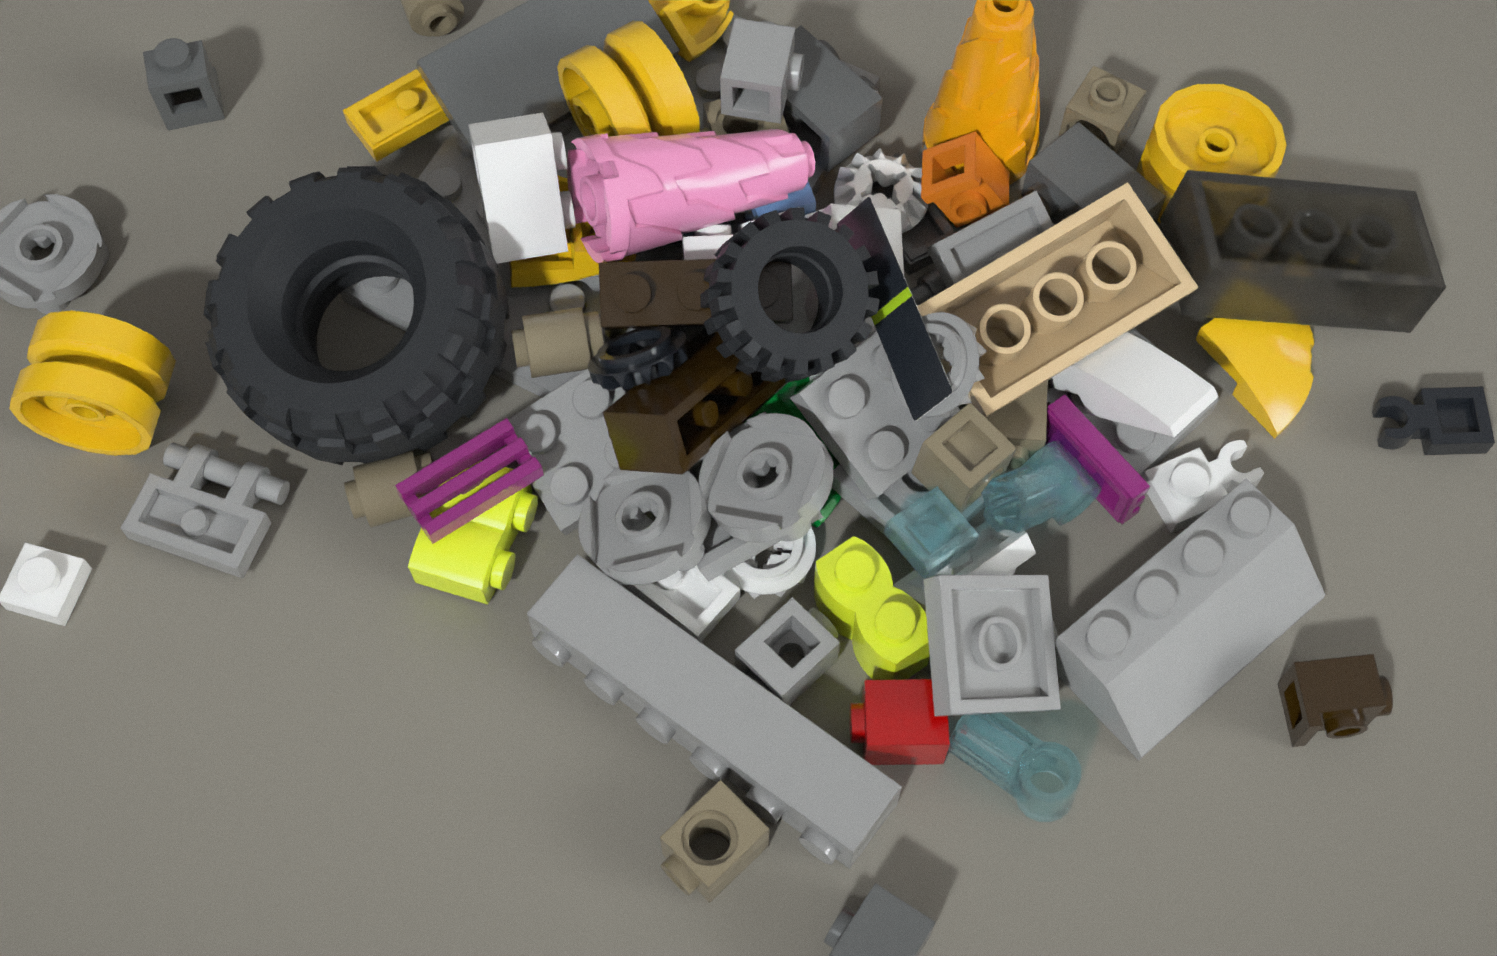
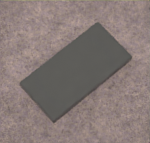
M528 0L417 60L416 68L474 158L468 124L543 112L547 124L551 128L571 117L572 114L559 83L557 66L560 59L585 45L596 46L603 51L604 40L607 34L633 20L642 21L656 32L670 50L674 59L680 50L648 0Z

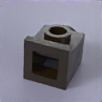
M1374 654L1294 662L1277 684L1292 747L1305 746L1318 731H1325L1326 736L1332 739L1359 735L1367 731V726L1375 717L1388 716L1393 708V696L1389 681L1384 675L1379 676Z

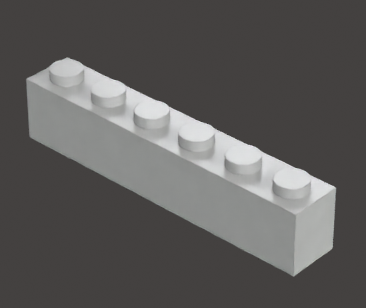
M578 554L527 612L532 634L535 637L532 640V644L540 654L559 667H563L566 662H569L586 675L583 679L585 685L606 703L615 705L620 700L639 714L636 717L637 723L656 740L667 744L672 738L692 753L689 757L690 762L706 777L716 783L726 778L746 792L743 800L763 819L776 824L781 818L801 833V836L798 838L801 845L824 863L831 865L837 859L850 869L897 806L902 788L901 785Z

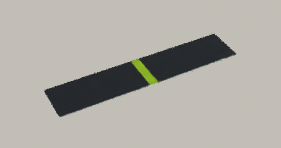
M867 197L837 223V228L842 224L849 227L854 232V235L848 240L851 246L857 249L865 245L871 255L870 258L862 262L866 273L877 271L879 282L878 286L868 290L869 297L879 299L878 312L871 316L911 416L914 421H917L949 397L953 390L871 198Z

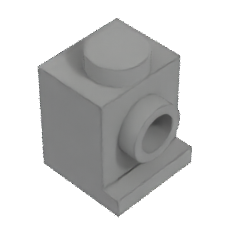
M792 597L735 649V667L791 707V704L838 661L840 642L837 640L838 632L822 612L815 608L807 611ZM786 652H795L803 659L791 668L780 657Z

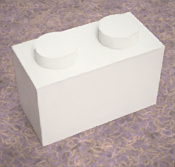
M543 112L468 124L487 240L496 263L568 252L565 229L575 228L576 222L570 191L560 192L557 171L567 170V157L562 133H551Z

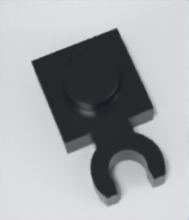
M1483 386L1421 388L1413 399L1414 405L1402 397L1387 396L1379 399L1372 410L1373 418L1389 417L1394 419L1400 426V428H1387L1383 430L1377 442L1378 447L1384 449H1399L1405 446L1410 439H1421L1424 455L1487 454L1495 443Z

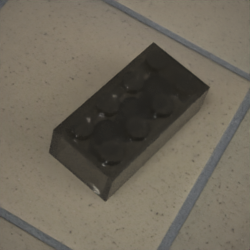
M1187 170L1160 217L1164 237L1199 287L1193 293L1178 301L1181 315L1411 333L1446 289L1416 191Z

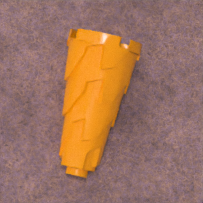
M976 0L972 15L967 19L961 41L956 47L951 69L944 71L935 102L927 112L923 128L922 149L924 144L928 149L976 131L1010 172L1009 185L1025 175L1028 162L1036 156L1039 146V57L1036 51L1034 8L1030 0ZM964 163L951 167L957 175L964 173Z

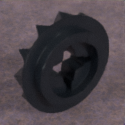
M665 326L639 328L621 334L601 346L597 354L589 361L588 371L592 382L601 385L603 389L614 390L623 387L630 390L638 384H650L652 380L660 376H669L673 368L681 366L688 359L687 352L690 350L686 334L680 330L669 329Z

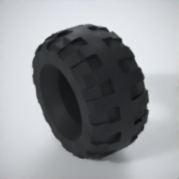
M347 166V168L339 167L336 176L325 177L318 171L289 181L291 191L274 201L265 195L246 212L252 220L238 237L229 233L216 256V262L221 266L217 280L208 281L203 314L211 322V329L207 332L209 341L205 343L213 369L223 379L228 389L226 393L250 420L284 445L316 460L343 466L344 462L369 463L390 459L416 448L423 452L427 451L448 438L446 430L460 417L465 415L467 418H471L487 397L483 389L490 375H495L496 371L501 369L507 348L504 340L505 319L510 318L507 292L502 283L494 257L474 225L448 198L445 199L435 192L426 182L403 172L399 176L392 173L385 175L375 166ZM372 277H396L409 282L413 288L414 295L411 321L403 338L391 352L379 361L360 369L336 371L322 366L317 353L318 328L324 312L338 294L352 284Z

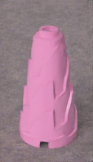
M779 129L716 135L715 131L658 136L657 132L619 136L595 134L572 140L571 143H574L577 149L568 150L567 156L568 189L572 198L575 222L582 223L588 221L594 228L595 235L582 237L581 240L588 254L598 264L622 261L626 256L683 240V234L734 220V214L788 199V193L804 189L808 178L812 177L815 172V158L810 144L807 141H800L795 133H788Z

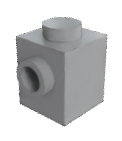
M734 19L720 76L721 114L781 124L788 90L799 91L803 74L804 54L794 53L795 27L777 25L765 20Z

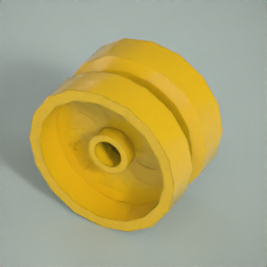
M633 20L608 33L604 40L603 51L596 46L585 45L560 59L557 66L559 83L568 108L583 137L595 134L619 136L657 132L658 136L700 132L699 116L695 101L680 67L656 32L644 22Z
M1195 84L1175 91L1160 106L1136 169L1139 174L1166 196L1158 222L1171 231L1195 239H1221L1242 231L1256 217L1265 199L1267 189L1273 183L1282 164L1287 146L1283 127L1266 104L1246 91L1224 84Z
M70 310L50 312L38 319L27 353V359L31 365L20 370L10 401L9 409L17 420L41 436L62 445L91 453L114 456L136 455L149 449L161 412L156 402L165 398L176 363L170 349L152 334L127 322L101 314Z

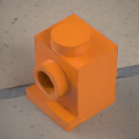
M976 131L923 150L921 198L926 204L934 202L956 228L974 223L1009 205L1010 172ZM964 163V173L957 175L951 168Z

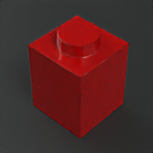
M932 679L864 680L861 703H850V743H863V759L871 765L944 764L950 745L948 716H935Z

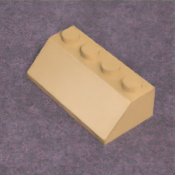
M1127 182L923 302L917 308L921 317L931 313L945 312L956 315L977 328L976 340L987 351L979 358L978 368L985 379L974 382L969 395L972 401L971 404L986 418L1193 293L1199 287ZM940 359L947 375L948 372H951L952 366L949 361Z

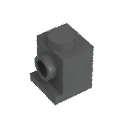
M170 38L160 42L154 50L143 52L148 89L168 131L225 119L218 74L215 67H212L202 40L185 43L181 39ZM200 88L204 99L175 104L174 93Z

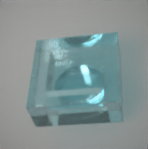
M938 487L888 520L883 532L923 579L932 577L973 548L980 536Z

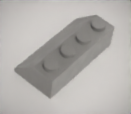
M1246 478L1057 637L1055 653L1058 677L1138 760L1142 759L1325 597L1323 588L1295 524Z

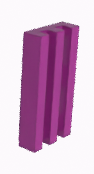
M1065 394L1047 407L1045 444L1118 523L1124 524L1139 513L1141 508L1139 505L1144 502V494L1148 492L1150 485Z
M506 418L396 484L395 487L399 497L431 543L434 544L538 480L544 474L536 457L530 455L528 446L521 437H517L514 427ZM515 460L520 465L434 519L429 515L430 512L458 495H464L483 483L484 479Z

